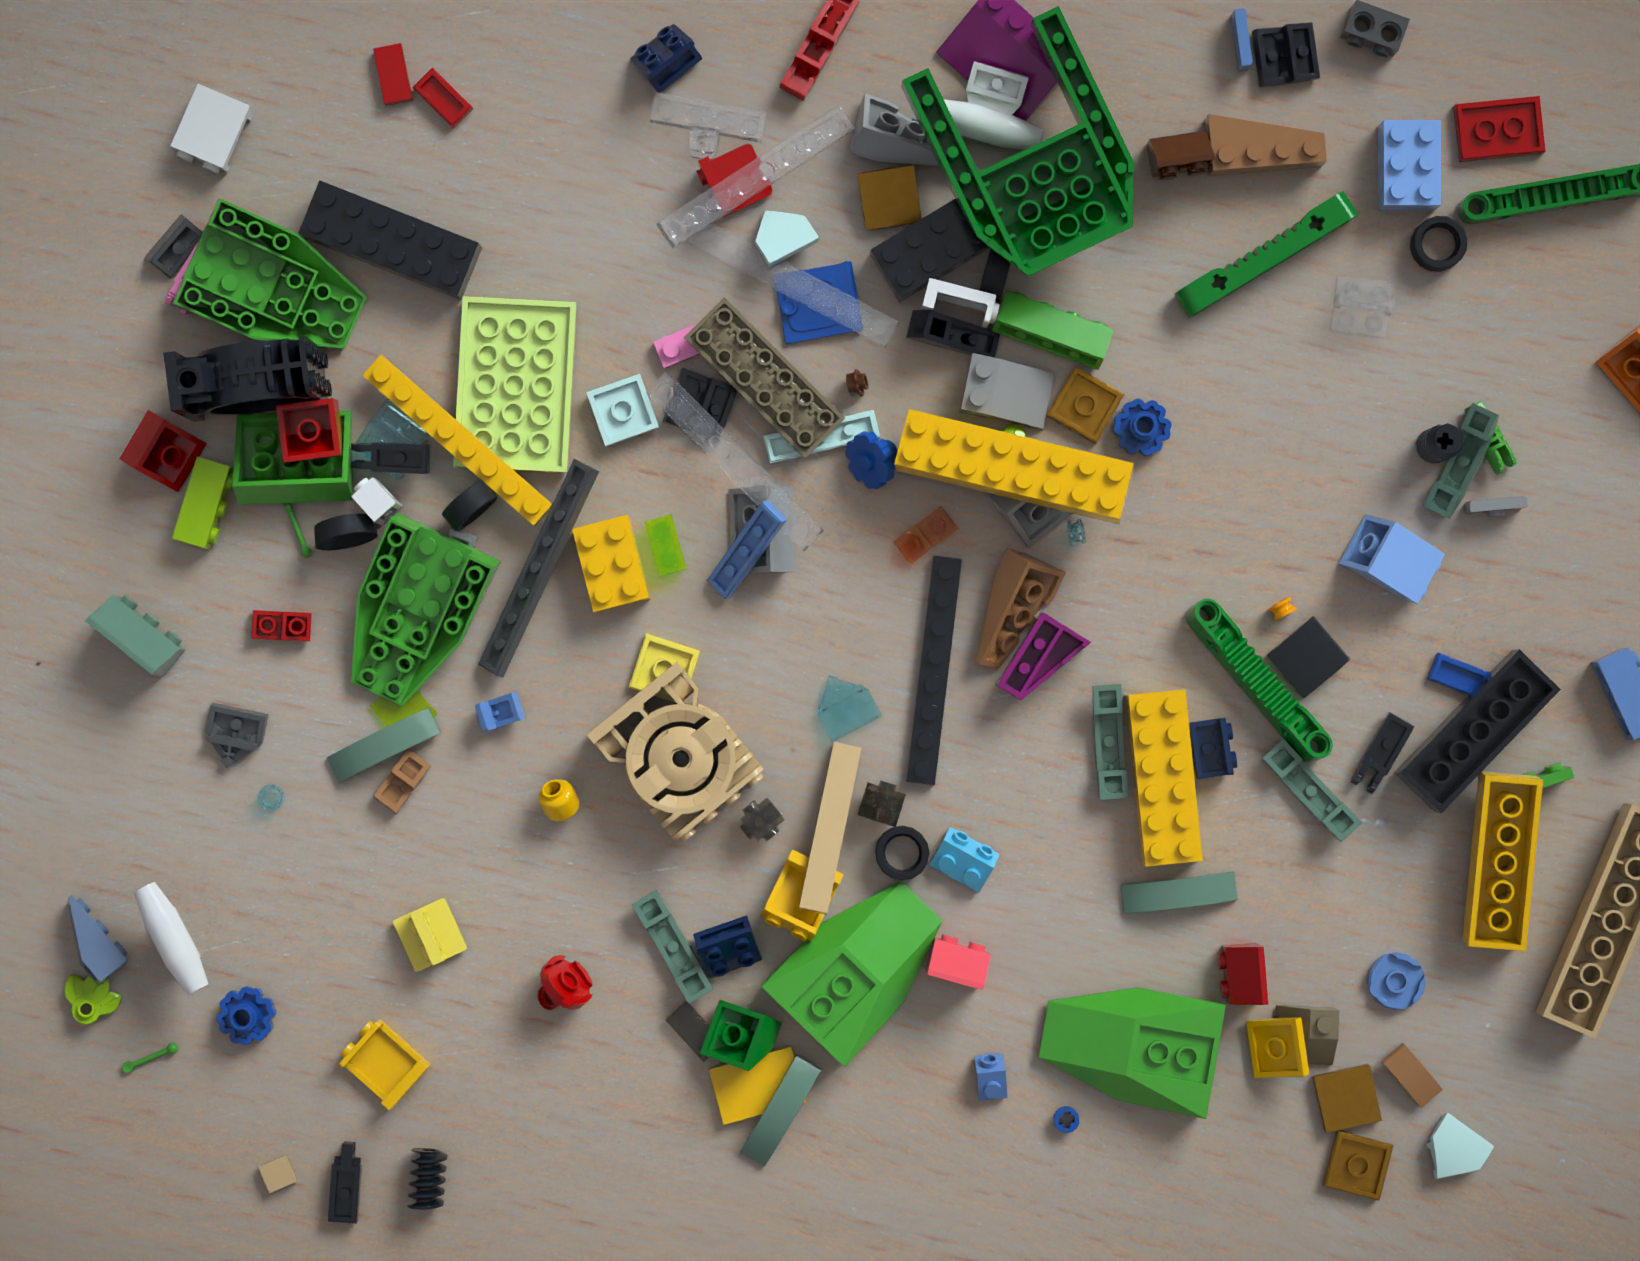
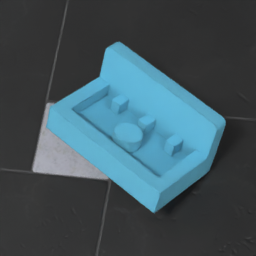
M950 827L931 859L929 866L979 893L994 869L999 854L990 846L973 840L965 832Z

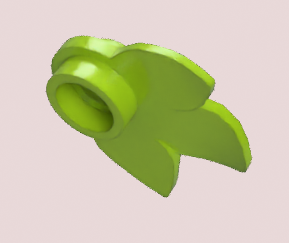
M74 974L68 977L65 984V997L73 1005L72 1015L78 1023L84 1025L92 1024L98 1020L100 1015L111 1014L118 1008L122 996L115 992H109V979L98 986L90 976L85 981ZM84 1005H90L92 1011L84 1015L81 1013V1008Z

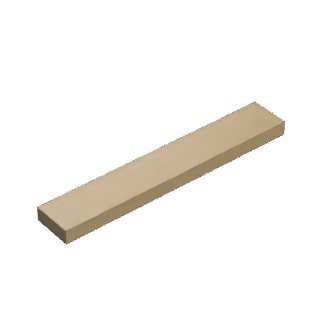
M833 742L798 909L825 915L828 913L861 747Z

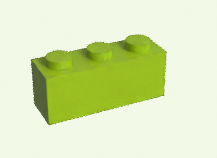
M201 457L196 458L172 539L209 550L212 545H216L220 535V529L217 526L220 517L224 518L228 509V502L225 501L228 490H233V467Z

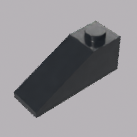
M913 310L906 338L968 355L975 353L995 358L1000 334L935 311Z

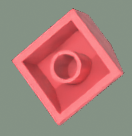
M942 934L941 939L935 937L925 969L927 975L983 990L991 956L989 952H985L986 946L969 942L968 946L957 944L958 938Z

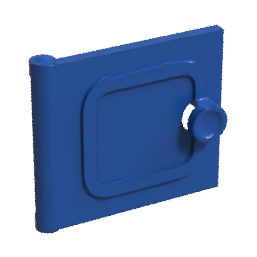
M851 261L774 276L786 344L864 331Z

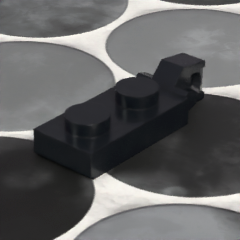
M344 1141L342 1143L341 1156H335L331 1169L328 1222L355 1224L358 1222L362 1165L361 1158L355 1157L356 1142Z

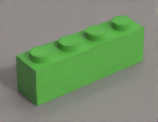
M1006 291L992 329L995 333L1099 370L1104 360L1114 331L1102 322H1092L1083 319L1077 313L1064 312L1054 308L1050 303L1037 302L1027 298L1026 295L1020 292L1012 293L1010 291Z

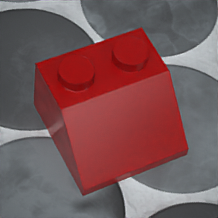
M328 398L276 405L283 463L340 456L342 454V425L338 400Z
M148 410L119 459L137 471L179 492L193 468L196 458L200 456L207 443Z
M1258 943L1222 945V952H1218L1219 969H1224L1225 981H1220L1221 997L1226 998V1002L1230 1005H1269L1264 946Z

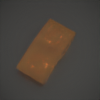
M940 506L897 538L894 544L909 564H912L959 528L944 508Z

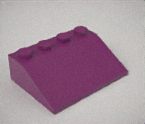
M978 0L936 53L967 81L969 80L974 61L1029 77L1021 106L1012 114L1027 121L1058 87V82L1030 26L1034 17L1015 0Z

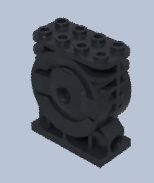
M306 336L299 337V340L286 338L224 345L204 350L198 353L196 357H184L175 351L163 353L170 409L172 412L193 422L205 421L204 414L241 415L276 411V405L328 399V397L332 396L330 379L326 380L324 371L325 368L329 367L327 353L322 351V348Z

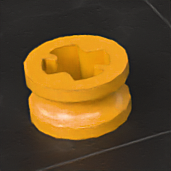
M1290 596L1268 608L1269 612L1274 613V621L1297 609L1296 606L1290 604L1292 600Z

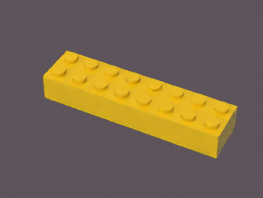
M911 409L908 410L894 463L896 471L1118 525L1120 524L1134 463Z

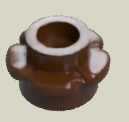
M855 369L853 373L846 375V383L850 395L864 396V390L869 388L866 374L860 373L858 369Z

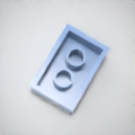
M1383 120L1378 126V211H1435L1441 206V120Z

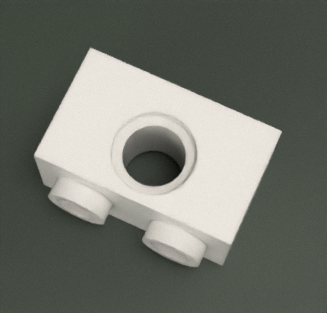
M373 477L370 480L365 478L354 487L356 492L351 496L375 523L380 525L385 524L403 507L381 481Z

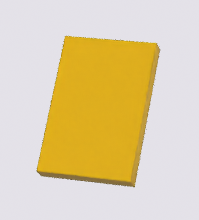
M792 1046L769 1052L750 1071L730 1064L709 1068L723 1125L763 1114L795 1058Z

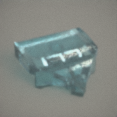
M829 675L821 704L818 707V717L831 742L881 717L882 714L871 693L863 685H856Z

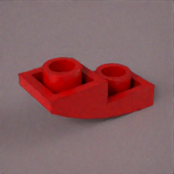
M252 610L251 639L310 642L312 613Z

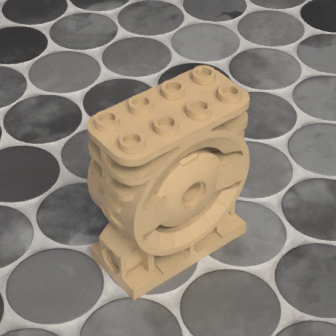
M678 661L588 733L587 736L608 761L624 763L628 781L641 801L660 822V825L670 834L674 842L678 839L684 842L696 832L694 826L700 821L707 824L718 814L716 808L723 803L729 806L741 796L739 790L747 784L751 788L761 780L763 775L760 772L763 771L764 767L717 712L703 704L697 703L699 688ZM663 686L676 703L659 707L649 713L645 709V702L660 691ZM694 692L693 704L685 703L684 700ZM640 712L644 719L637 725L628 741L616 726L631 713ZM703 716L709 719L697 730L687 726H676L660 733L650 747L648 757L650 768L639 777L637 776L636 771L644 765L646 744L656 730L672 722L684 721L695 724ZM726 739L728 745L718 752L717 771L711 782L704 789L687 796L667 794L661 800L655 797L664 788L673 791H688L701 785L708 778L713 767L714 757L712 749ZM623 749L626 750V757L616 756ZM682 750L688 753L689 762L687 765L680 767L674 763L673 755L675 752Z

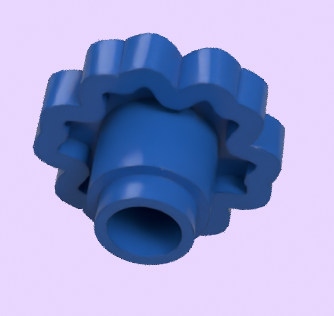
M1139 398L1123 405V413L1118 414L1114 418L1113 433L1120 437V448L1126 450L1131 455L1136 454L1138 451L1143 456L1156 453L1162 448L1161 441H1166L1170 438L1172 424L1170 420L1164 418L1166 409L1154 400H1150L1146 404Z
M863 431L855 435L853 440L847 442L845 455L850 460L848 468L857 481H863L868 489H879L886 485L887 481L894 478L896 469L894 462L898 450L892 441L878 440L874 432Z
M245 986L239 992L232 990L220 1001V1008L223 1012L217 1015L216 1020L222 1033H230V1040L233 1043L248 1045L254 1039L261 1041L273 1030V1023L270 1020L276 1016V1009L273 1007L274 1003L271 998H263V991L260 988Z

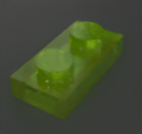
M672 514L645 521L659 577L687 570Z

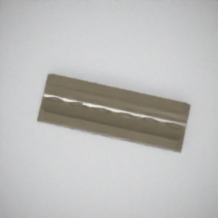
M725 297L684 337L804 458L845 419Z

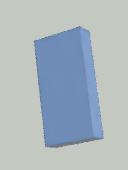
M1244 8L1235 9L1231 14L1237 69L1238 72L1247 71L1253 62L1246 10Z

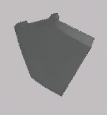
M217 703L210 705L206 728L208 736L206 740L214 746L226 768L263 743L269 714Z

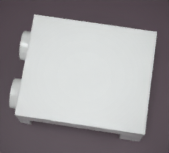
M197 84L171 143V147L177 151V157L192 163L193 159L204 163L203 168L218 174L220 170L228 173L230 168L228 166L229 159L246 121L251 122L255 111L245 103Z
M929 278L921 310L933 311L935 301L939 300L984 312V318L981 327L987 328L989 323L994 324L1000 304L995 303V294Z

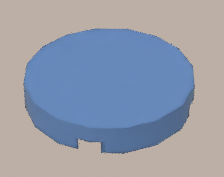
M1394 952L1384 954L1375 960L1369 969L1367 983L1369 992L1375 1001L1386 1008L1400 1010L1418 1002L1424 993L1426 980L1418 961L1407 954Z

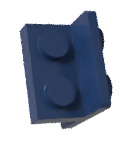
M675 24L661 29L657 37L650 43L640 46L630 60L641 70L651 86L659 94L703 58L694 47V41Z
M747 915L693 934L697 953L708 978L720 977L730 971L752 966L754 963L762 960Z

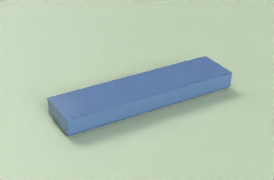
M768 500L760 504L707 579L725 600L733 596L787 521Z

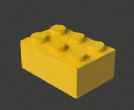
M628 515L572 529L594 613L650 599Z

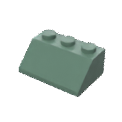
M113 595L85 620L151 675L165 676L186 650L180 645L182 640L171 631L163 632L157 627L160 622L148 613L142 615L136 610L137 603L126 595L122 598Z

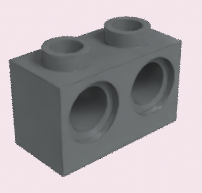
M1356 0L1351 6L1340 38L1346 39V43L1356 48L1365 46L1373 49L1372 52L1380 57L1388 58L1389 55L1394 57L1399 51L1410 19ZM1361 20L1365 22L1367 31H1358L1354 26V21ZM1389 30L1393 34L1394 40L1391 42L1385 41L1381 36V31Z

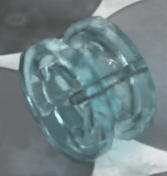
M1077 519L1076 523L1067 521V531L1071 546H1075L1076 542L1085 544L1086 538L1082 520Z
M275 784L264 786L258 793V802L266 810L279 808L285 800L283 789ZM268 789L279 795V799L275 800L277 802L275 805H271L270 801L265 802L264 795H268L266 792Z

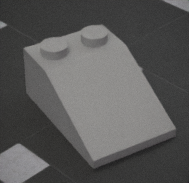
M972 353L960 413L1043 429L1054 373L999 358Z

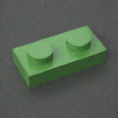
M1561 763L1544 767L1545 772L1534 775L1533 771L1520 774L1539 777L1543 780V788L1574 778L1571 767H1562Z

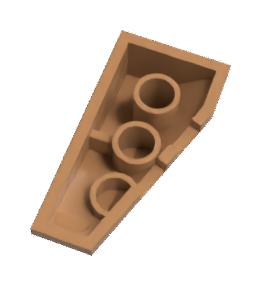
M1009 548L1006 549L994 575L976 659L977 663L999 669L1019 643L1021 632L1027 625H1033L1036 620L1034 616L1042 605L1046 604L1048 606L1053 600L1066 572L1026 553Z

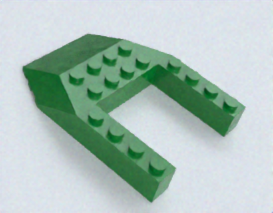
M1059 6L1034 17L1030 26L1078 125L978 172L929 68L902 80L901 85L947 184L975 235L1028 277L1133 227L1134 161Z

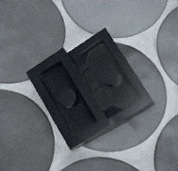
M1312 22L1286 24L1283 27L1261 28L1252 31L1259 87L1300 83L1320 78Z
M681 368L663 422L720 441L737 391L730 384Z
M1314 616L1293 631L1289 637L1267 654L1303 698L1318 688L1350 660L1348 655Z

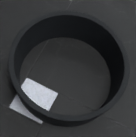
M362 513L332 517L314 526L315 548L318 550L330 551L352 548L366 544L378 536L372 519L367 514Z

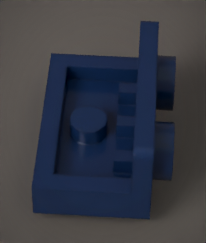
M1226 718L1189 722L1196 779L1234 775L1233 768H1237V758L1235 751H1230L1229 740H1233L1231 723H1226Z

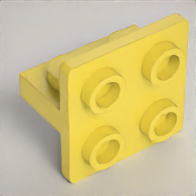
M441 898L393 921L415 972L436 965L467 949V945L445 898Z

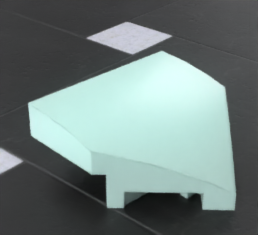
M765 210L755 245L767 265L771 267L817 243L819 237L805 216Z
M1449 1113L1442 1116L1430 1137L1431 1142L1426 1144L1427 1149L1431 1151L1435 1170H1433L1435 1180L1479 1171L1494 1148L1492 1144Z

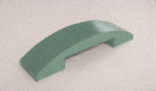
M1472 403L1460 428L1463 430L1461 433L1463 437L1462 448L1456 456L1449 459L1439 481H1435L1424 507L1448 519L1451 518L1469 489L1484 459L1498 422V414Z
M1121 684L1092 686L1093 727L1100 800L1129 798L1122 720Z
M426 708L328 756L327 759L338 782L341 783L390 757L441 734V731L430 709Z
M1284 739L1262 758L1297 799L1340 842L1345 840L1362 824L1356 815L1329 790Z
M1234 871L1121 885L1124 913L1177 909L1238 900Z
M655 890L631 904L673 974L674 980L688 1004L712 991L713 987L658 891Z
M796 1055L740 1153L765 1167L811 1090L821 1068Z

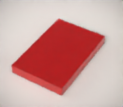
M1540 96L1463 103L1453 106L1459 162L1536 155L1546 152Z

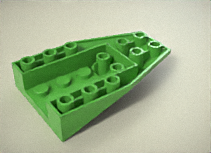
M219 198L171 304L251 339L278 340L288 338L299 340V337L306 336L318 346L344 349L367 297L302 236Z
M397 513L392 516L388 521L357 594L351 683L403 706L462 643L501 561L405 515Z
M900 881L823 921L819 925L813 940L807 939L803 941L762 984V988L845 1067L904 1003L943 920L908 886Z
M1139 987L1048 1000L1038 1057L1118 1101L1206 1119L1226 1005L1218 1001Z

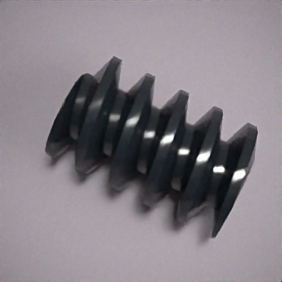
M1448 423L1438 424L1419 435L1416 442L1417 452L1426 462L1440 463L1456 456L1460 452L1463 445V437L1460 430L1454 425Z
M412 1148L411 1151L418 1153L419 1157L411 1159V1163L418 1165V1169L410 1171V1174L416 1176L417 1180L409 1182V1186L417 1188L416 1192L409 1193L408 1197L416 1200V1203L407 1205V1207L416 1210H431L442 1207L444 1201L438 1198V1196L444 1195L445 1189L438 1185L445 1183L446 1178L440 1175V1173L445 1172L447 1167L439 1162L447 1160L448 1155L432 1148Z

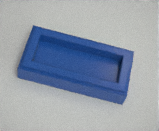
M1437 653L1427 679L1469 695L1490 672Z

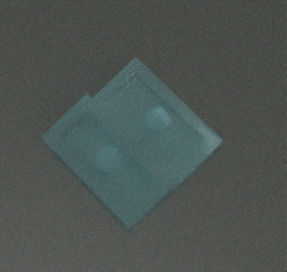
M387 398L370 420L356 443L426 444L431 436ZM359 452L371 460V452ZM388 472L397 480L402 479L405 473Z

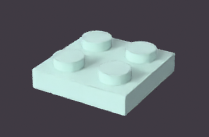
M640 374L586 392L606 447L659 428Z

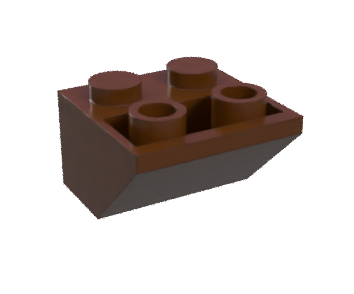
M1206 130L1152 138L1147 143L1152 177L1159 176L1160 180L1174 179L1177 177L1176 174L1187 172L1188 176L1204 174V169H1208L1215 159Z

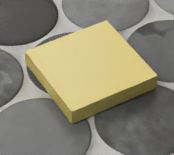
M646 634L628 688L638 691L643 690L677 661L689 677L692 678L700 651ZM663 686L654 695L675 702Z

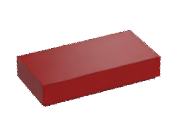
M398 43L374 48L373 51L385 106L412 101L413 97L402 44Z
M433 67L412 87L453 129L473 110V107Z

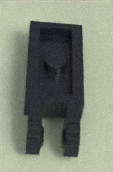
M351 443L352 451L371 452V461H351V468L371 469V472L430 473V444Z
M1388 712L1360 760L1362 763L1353 775L1351 783L1358 785L1362 781L1368 767H1371L1377 772L1369 781L1366 791L1373 794L1383 777L1389 773L1415 726Z

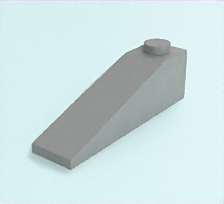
M866 93L864 94L851 135V153L877 162L939 166L915 116L910 119L899 113L900 107L892 102Z

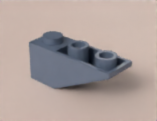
M71 895L68 897L67 904L80 965L94 982L100 986L126 965L127 959L125 956L127 952L118 941L113 943L108 938L107 934L109 931L99 919L95 922L88 914L91 911L88 905L81 898L76 900Z

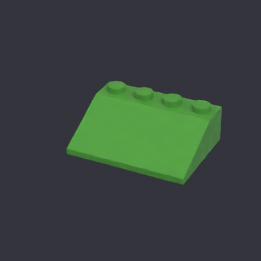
M351 410L340 411L342 425V454L340 456L283 463L277 413L237 415L232 487L238 505L352 501L353 468H351V461H353V451L351 450Z

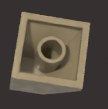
M1277 1005L1276 1018L1301 1017L1308 1064L1333 1065L1339 1038V1010L1334 1007Z

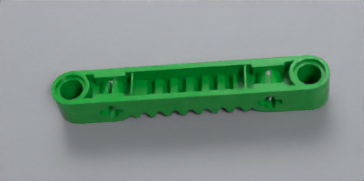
M1640 164L1473 192L1459 203L1457 213L1464 223L1479 224L1525 214L1530 215L1536 212L1541 213L1548 210L1565 209L1571 206L1576 207L1590 203L1640 196V184L1637 182L1636 176L1640 173ZM1469 202H1475L1479 205V215H1474L1469 211Z
M1344 191L1310 210L1299 223L1297 222L1293 225L1291 230L1287 228L1282 233V236L1277 234L1272 239V242L1267 240L1262 245L1263 248L1260 246L1256 247L1253 250V254L1251 252L1246 253L1243 260L1239 257L1233 263L1234 266L1228 264L1224 269H1213L1183 287L1174 295L1188 318H1191L1357 217L1358 214ZM1318 221L1320 226L1317 229L1313 228L1311 230L1309 224ZM1215 280H1222L1224 282L1221 289L1219 287L1214 289L1212 283Z
M1209 598L1203 599L1191 606L1186 614V621L1189 627L1303 761L1315 762L1328 756L1333 747L1329 734L1306 708L1299 705L1297 699L1291 697L1292 692L1284 688L1285 684L1277 680L1276 673L1270 672V666L1264 664L1262 657L1255 654L1254 647L1247 644L1248 640L1242 637L1240 629L1215 600ZM1200 609L1207 612L1208 621H1204L1200 617ZM1311 740L1315 741L1318 745L1317 753L1310 747Z

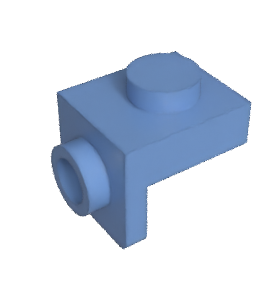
M517 691L475 705L477 720L484 732L526 719Z
M1003 1054L975 1056L979 1101L1007 1098L1006 1070Z

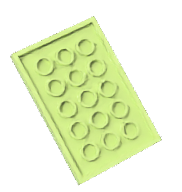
M463 296L456 420L513 470L567 473L577 303ZM456 457L453 458V467L467 468Z

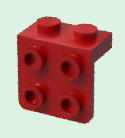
M750 144L740 146L710 160L709 156L698 160L700 169L696 170L699 180L702 186L708 184L712 195L708 196L709 201L715 212L720 210L723 218L772 195L773 190L753 146Z

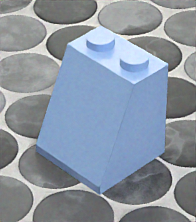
M1365 514L1338 564L1399 598L1418 604L1420 599L1426 594L1427 586L1433 575L1439 570L1445 554L1400 524Z

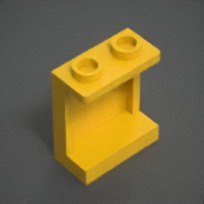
M792 849L760 916L765 918V922L775 928L783 927L791 931V935L799 940L806 941L808 939L812 941L825 914L798 909L809 857ZM838 871L835 874L830 902L844 874Z
M379 1019L375 1024L369 1021L359 1032L362 1036L356 1045L351 1042L341 1052L340 1056L343 1060L339 1065L342 1068L346 1067L383 1100L381 1102L382 1105L391 1110L431 1064L386 1023Z

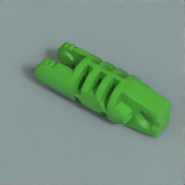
M1481 401L1475 403V404H1477V405H1479V406L1485 408V406L1483 405V403H1482ZM1468 407V408L1465 409L1466 415H1467V413H1468L1470 407ZM1497 425L1485 457L1494 473L1499 474L1504 471V465L1506 467H1513L1517 464V460L1507 441L1503 439L1504 435Z

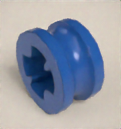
M1070 1106L1060 1107L1054 1114V1124L1063 1133L1073 1132L1079 1125V1115ZM1063 1112H1070L1069 1115H1074L1075 1121L1070 1122V1127H1063V1122L1061 1124L1058 1122V1118L1063 1117Z

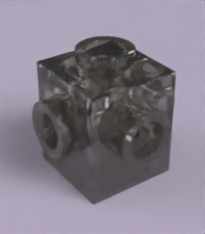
M880 780L879 785L867 782L857 815L896 827L906 794L895 791L897 785Z
M767 797L759 804L754 800L741 810L745 815L740 818L743 822L740 828L750 840L753 837L757 841L764 838L767 842L779 832L777 826L785 818ZM763 816L766 819L765 825H757L755 818Z

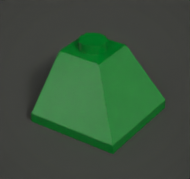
M719 1000L699 1054L750 1071L773 1049L782 1022Z

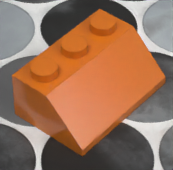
M1639 325L1600 357L1596 363L1640 413Z

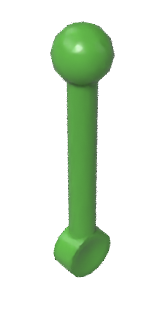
M284 503L302 548L301 555L304 558H308L311 556L312 550L305 543L291 503Z
M170 1043L167 1048L137 1061H127L123 1063L122 1070L125 1073H130L135 1067L168 1053L175 1054L178 1046L175 1043Z

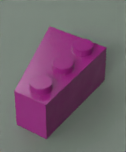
M1041 612L995 686L1016 699L1023 700L1091 642L1044 612Z

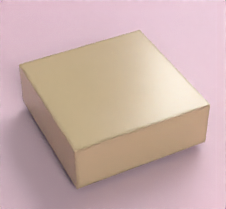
M287 1155L258 1167L269 1194L297 1181Z

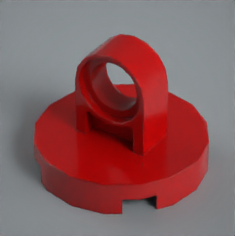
M558 955L553 956L542 966L540 973L542 986L538 990L537 997L544 1009L553 1010L559 1006L570 1010L580 1009L592 998L593 994H590L589 989L593 986L592 980L580 963L577 961L570 963L564 960L566 956Z

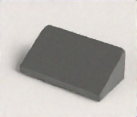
M181 214L146 254L145 258L171 279L188 259L203 232Z

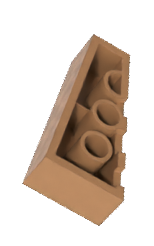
M1208 114L1204 120V127L1215 156L1214 161L1208 168L1209 176L1319 168L1327 162L1324 133Z

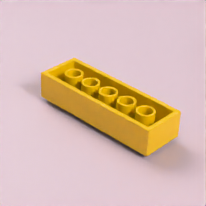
M1186 690L1125 695L1142 865L1156 866L1203 861Z
M1484 771L1478 775L1462 941L1470 947L1526 951L1543 780L1537 776Z

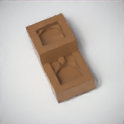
M407 749L393 767L389 776L373 795V798L397 814L431 765Z
M1404 1043L1400 1044L1381 1061L1421 1108L1443 1090Z

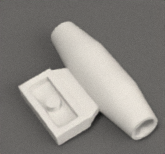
M974 61L966 87L968 102L944 99L960 135L998 147L1025 150L1040 143L1043 129L1012 115L1021 106L1029 77Z
M155 882L135 891L134 895L144 926L166 968L187 995L208 985L209 983L200 959L201 956L176 908Z

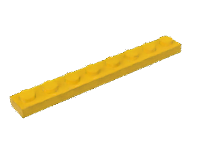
M380 354L362 375L533 526L552 507L551 502L383 355Z

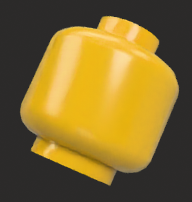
M556 779L548 781L544 784L538 795L541 808L552 821L559 822L570 819L579 809L580 802L573 786L566 780Z

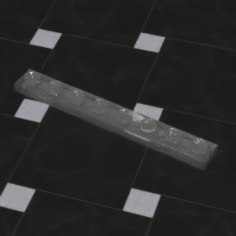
M836 106L659 221L657 227L671 247L675 248L851 133L855 129L840 106Z
M700 216L686 239L688 244L885 348L899 324V321L784 260L769 267L755 245Z
M665 372L648 390L646 394L758 507L763 501L768 500L787 519L781 530L801 551H806L820 536L824 529L669 373Z

